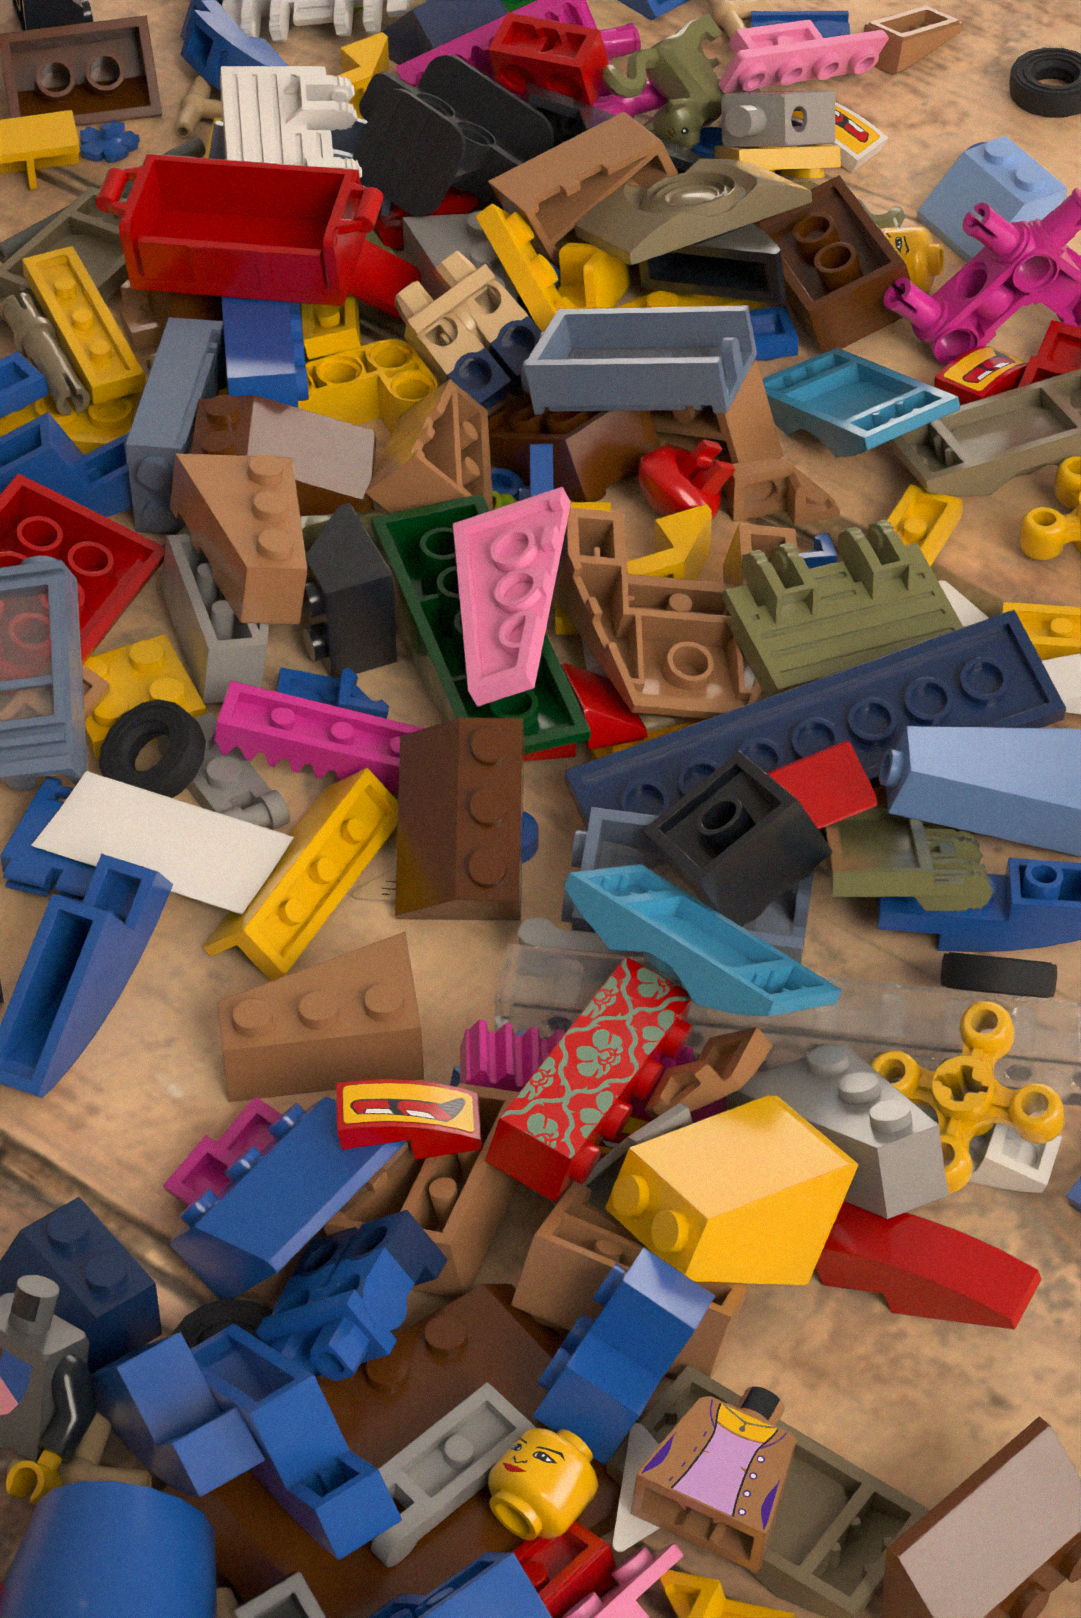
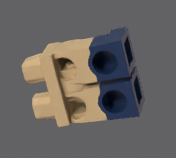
M455 251L444 259L434 271V275L447 290L446 293L434 301L419 281H416L395 296L394 305L406 324L404 338L416 349L423 362L437 376L440 382L444 384L449 379L452 380L488 411L507 397L509 389L513 392L522 386L521 371L523 362L529 358L537 345L542 331L508 291L495 280L496 276L486 264L476 269L459 251Z

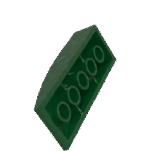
M478 494L371 517L372 540L393 574L395 622L420 678L443 721L447 722L457 718H522L525 741L524 755L590 740L591 730L546 632L535 687L533 689L478 707L468 692L453 523L489 512L490 510L483 495Z

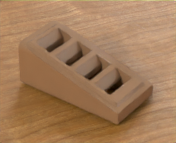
M925 5L865 24L864 32L884 30L889 40L879 53V60L874 67L890 74H897L906 70L959 34L963 23L954 17Z

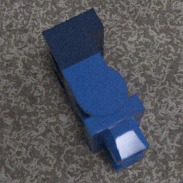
M408 1210L364 1223L360 1226L359 1230L355 1226L310 1242L277 1301L272 1316L265 1317L255 1333L265 1344L314 1374L315 1377L323 1375V1377L334 1381L352 1377L361 1363L390 1354L397 1341L390 1331L397 1329L404 1322L407 1313V1296L413 1286L437 1279L448 1259Z

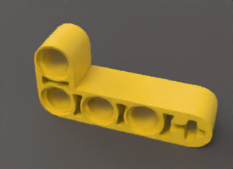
M398 339L380 340L361 346V348L347 350L305 363L309 400L298 401V408L354 425L381 418L392 434L400 416L437 389L438 384L436 378L409 343ZM228 386L218 392V396L229 395Z

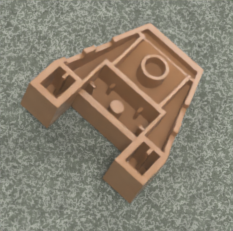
M570 507L554 586V596L631 712L710 719L757 702L762 690L728 626L732 616L722 600L721 594L725 589L747 584V581L743 579L744 576L741 573L742 569L740 567L743 554L761 550V552H765L768 562L772 564L770 558H772L773 547L791 542L797 549L796 530L739 523L723 563L724 583L627 574L624 512Z

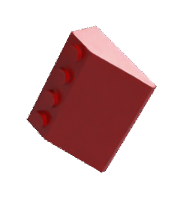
M19 473L0 494V568L21 565L24 559L33 556H49L64 562L77 579L81 659L84 665L162 565L165 557V547ZM48 595L0 601V682L39 677L52 661ZM20 690L0 692V696L15 698Z

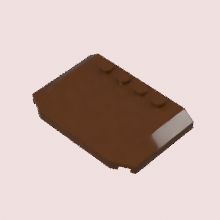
M481 1284L394 1336L397 1341L389 1355L361 1363L352 1377L339 1381L325 1377L318 1382V1385L349 1450L379 1469L487 1382L536 1428L553 1431L532 1416L548 1392L536 1383L564 1340L552 1327L540 1324L531 1317L530 1313L511 1306L516 1291L512 1284ZM630 1431L628 1432V1434L626 1435V1437L623 1439V1441L621 1442V1444L619 1445V1447H620V1446L623 1444V1442L628 1438V1436H629V1434H630ZM593 1458L590 1464L595 1470L598 1488L593 1500L575 1521L601 1538L615 1529L621 1486L606 1473L607 1464L603 1465ZM250 1469L201 1497L187 1496L169 1485L162 1491L183 1499L206 1515L215 1529L216 1579L222 1587L230 1588L233 1591L238 1604L290 1572L300 1571L326 1618H367L399 1594L427 1595L485 1552L511 1553L525 1540L504 1527L491 1511L489 1502L492 1496L488 1484L419 1539L412 1551L400 1563L392 1567H386L371 1552V1545L373 1543L371 1540L342 1559L338 1560L288 1514ZM393 1498L399 1514H401L406 1508L396 1498Z

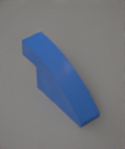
M49 412L0 437V494L19 473L105 517L133 508L125 447L129 432L84 455Z
M101 853L82 903L55 894L51 895L0 1025L1 1085L43 1098L73 1066L99 1031L138 965L171 892L172 882L158 871Z
M234 1323L190 1349L221 1411L238 1407L265 1459L264 1462L250 1470L288 1514L338 1560L342 1559L402 1521L380 1471L349 1450L314 1374Z
M181 1332L139 1347L90 1374L98 1404L97 1411L109 1420L113 1431L144 1465L170 1487L187 1496L201 1497L265 1461L238 1407L221 1411Z

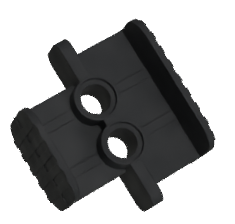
M448 54L438 56L428 64L417 87H411L387 71L375 74L371 78L359 104L360 114L368 122L355 147L353 160H358V164L362 168V177L360 179L365 184L379 189L387 200H390L400 209L413 216L422 217L435 212L440 207L450 186L470 191L488 205L494 204L504 210L488 181L552 149L554 131L551 123L541 112L504 89V87L479 72L463 59Z

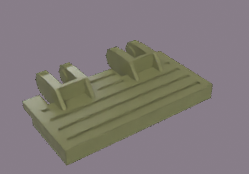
M882 520L868 525L867 539H865V534L861 532V529L857 527L839 531L836 544H838L837 550H839L840 556L843 557V561L809 569L802 555H799V550L791 542L773 547L772 558H770L772 564L768 562V557L761 550L742 555L741 573L747 584L725 589L721 594V598L732 616L728 626L767 698L963 628L961 621L917 543L904 546L898 533L894 531V526H891V522Z
M877 805L822 828L823 837L833 851L827 857L832 897H915L925 911H967L968 908H972L975 911L976 908L982 909V906H988L991 894L994 893L993 887L989 883L991 880L986 873L985 865L980 864L983 854L979 850L980 844L977 842L974 832L888 813V805Z

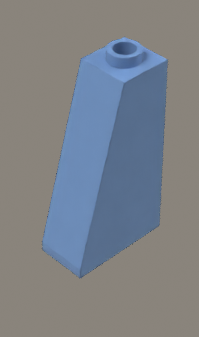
M907 726L895 750L888 749L885 752L880 766L879 782L881 785L886 786L888 813L1081 857V729Z

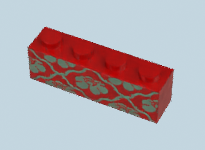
M625 956L500 1116L485 1162L555 1203L572 1180L582 1185L599 1160L602 1148L598 1147L603 1138L611 1142L618 1138L633 1111V1106L629 1103L635 1096L643 1101L646 1100L663 1071L664 1065L660 1064L664 1056L675 1060L687 1043L693 1030V1025L685 1021L693 1001L687 991Z

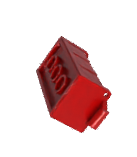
M147 154L142 166L124 170L120 168L109 169L96 198L95 205L104 213H113L121 216L119 235L131 289L343 306L367 233L372 232L384 196L377 188L362 186L360 184L359 170ZM127 181H135L127 202H119Z

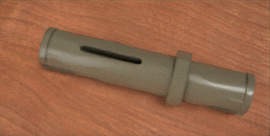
M19 293V300L24 309H22L14 294L5 298L1 304L0 311L2 317L7 321L14 333L15 347L22 356L29 358L32 365L45 376L48 392L55 402L58 412L65 416L71 415V408L66 399H68L76 414L84 411L90 403V394L82 385L58 345L56 329L53 324L40 315L34 300L29 294Z

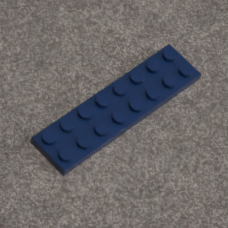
M1011 610L564 771L565 784L586 830H588L591 807L655 816L662 815L738 751H741L767 773L848 740L872 788L875 789L883 786L879 782V771L885 752L888 749L895 750L907 726L1042 728L1064 720L1066 706L1015 610ZM614 855L612 868L642 864L652 870L669 863Z

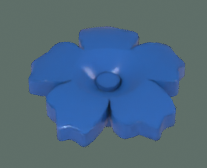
M113 120L110 124H103L100 127L101 131L87 126L85 130H80L81 146L79 153L84 158L96 162L103 159L107 163L123 160L129 156L128 152L138 148V143L140 142L139 135L134 134L132 131L125 132V123H119L116 120Z

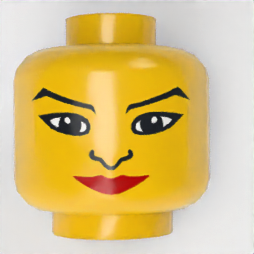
M923 226L880 229L906 263L911 282L923 292H929L935 276L943 275L945 257L943 245L941 243L934 244L929 230Z
M533 1428L524 1432L490 1471L488 1487L492 1496L489 1502L491 1511L504 1527L523 1539L533 1540L537 1536L551 1539L561 1536L583 1512L596 1494L598 1480L595 1470L590 1464L593 1459L591 1450L581 1438L568 1430L561 1429L555 1433L547 1429Z

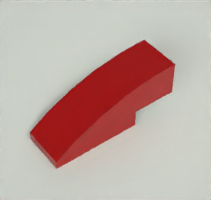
M843 1201L815 1266L823 1286L883 1293L891 1313L1013 1330L1018 1325L1042 1280L1038 1269L997 1247L959 1230L909 1213H902L886 1219L846 1201Z

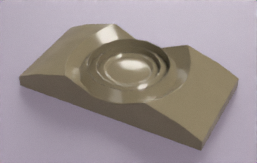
M700 158L685 173L664 178L654 183L650 188L629 184L622 185L593 206L575 224L576 237L629 265H634L812 203L811 190L754 163L735 159Z
M92 186L0 266V308L4 299L14 294L20 306L24 309L19 300V293H27L34 300L40 315L47 319L24 277L22 259L73 246L105 304L109 297L123 283L129 280L119 235L121 216L113 213H104L96 207L95 201L100 189ZM121 197L119 202H127V199ZM0 311V319L6 321V320L2 317L1 311Z
M1081 369L961 405L960 410L888 441L886 444L928 493L950 496L991 495L1015 476L1030 474L1045 467L1047 464L1059 466L1066 458L1081 456Z
M687 1365L642 1419L640 1424L648 1430L660 1445L699 1398L712 1396L737 1407L742 1397L690 1365ZM779 1420L777 1426L791 1432L797 1441L788 1481L763 1565L758 1573L750 1569L748 1570L776 1597L828 1618H858L884 1583L887 1548L925 1516L930 1509ZM629 1436L607 1462L606 1473L620 1486H622Z

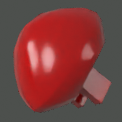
M703 439L693 451L673 445H664L648 452L641 457L638 464V478L640 490L645 501L663 517L707 504L712 510L713 520L721 504V487L736 470L731 463L719 460L713 463L715 456L722 451V448L717 442Z

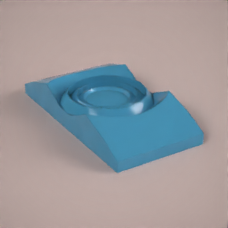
M837 347L762 379L774 424L786 435L800 429L808 431L819 439L836 458L856 456L960 410L958 396Z
M642 864L570 872L564 884L565 890L580 914L610 950L640 952L646 961L660 972L681 982L695 1005L737 1015L768 1017L836 1004L842 989Z

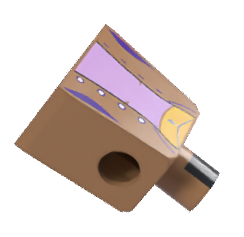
M757 1386L749 1387L745 1390L737 1407L712 1396L699 1398L640 1467L636 1474L630 1514L758 1573L763 1565L786 1488L797 1441L791 1432L777 1426L785 1410L781 1399L773 1392Z

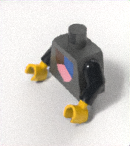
M26 1275L18 1279L15 1293H6L0 1296V1443L31 1460L18 1462L11 1468L6 1479L8 1494L23 1499L31 1492L34 1481L38 1479L37 1487L30 1498V1503L37 1505L39 1499L53 1488L63 1486V1480L57 1470L61 1463H70L96 1415L98 1404L87 1365L89 1340L85 1332L54 1315L60 1289L54 1281L43 1276Z

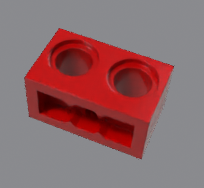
M507 12L488 48L497 82L510 93L522 95L528 82L591 106L594 105L604 86L601 71L606 65H609L599 29Z

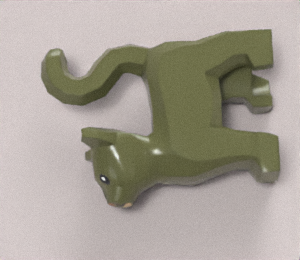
M709 13L686 23L674 35L663 39L651 48L636 50L628 57L627 78L612 65H606L601 71L602 81L613 95L621 98H631L641 94L646 86L647 76L649 82L666 99L667 103L643 126L647 130L691 150L700 142L701 129L708 127L722 115L721 99L723 94H729L722 92L718 86L720 79L717 78L713 70L720 62L716 57L713 59L706 58L701 44L705 39L710 42L714 41L722 32ZM743 90V91H736V92H730V93L746 92V91Z

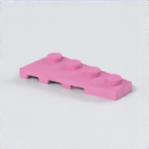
M563 486L453 523L468 692L477 707L535 687L571 501Z

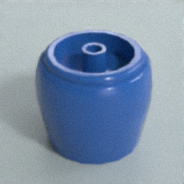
M80 1481L53 1488L39 1499L15 1554L0 1595V1618H217L215 1529L202 1511L179 1497L150 1487L116 1481Z

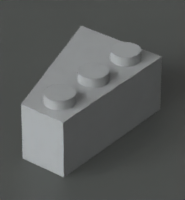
M481 211L471 214L402 217L404 260L418 268L421 275V285L434 301L447 292L434 275L435 268L455 251H459L476 269L486 264L496 276L495 280L517 302L516 288L475 217Z
M191 534L168 535L166 538L161 591L201 699L204 703L224 702L230 681L262 688L269 624L240 623L212 578L213 567L204 552L197 553L191 544Z
M844 1043L815 1048L806 1057L754 1075L741 1089L726 1096L728 1110L767 1095L778 1096L859 1164L844 1198V1201L889 1219L949 1196L939 1125Z

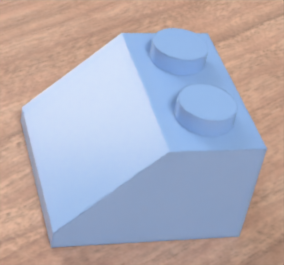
M1005 135L963 151L917 211V219L968 263L985 247L977 239L966 234L962 227L963 219L969 211L979 219H983L973 208L975 205L981 202L987 203L1009 223L1035 221L1037 218L1042 220L1066 199L1067 187Z

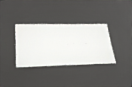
M86 771L59 811L31 846L94 867L97 866L101 853L158 871L172 882L171 892L242 915L266 882L294 837Z

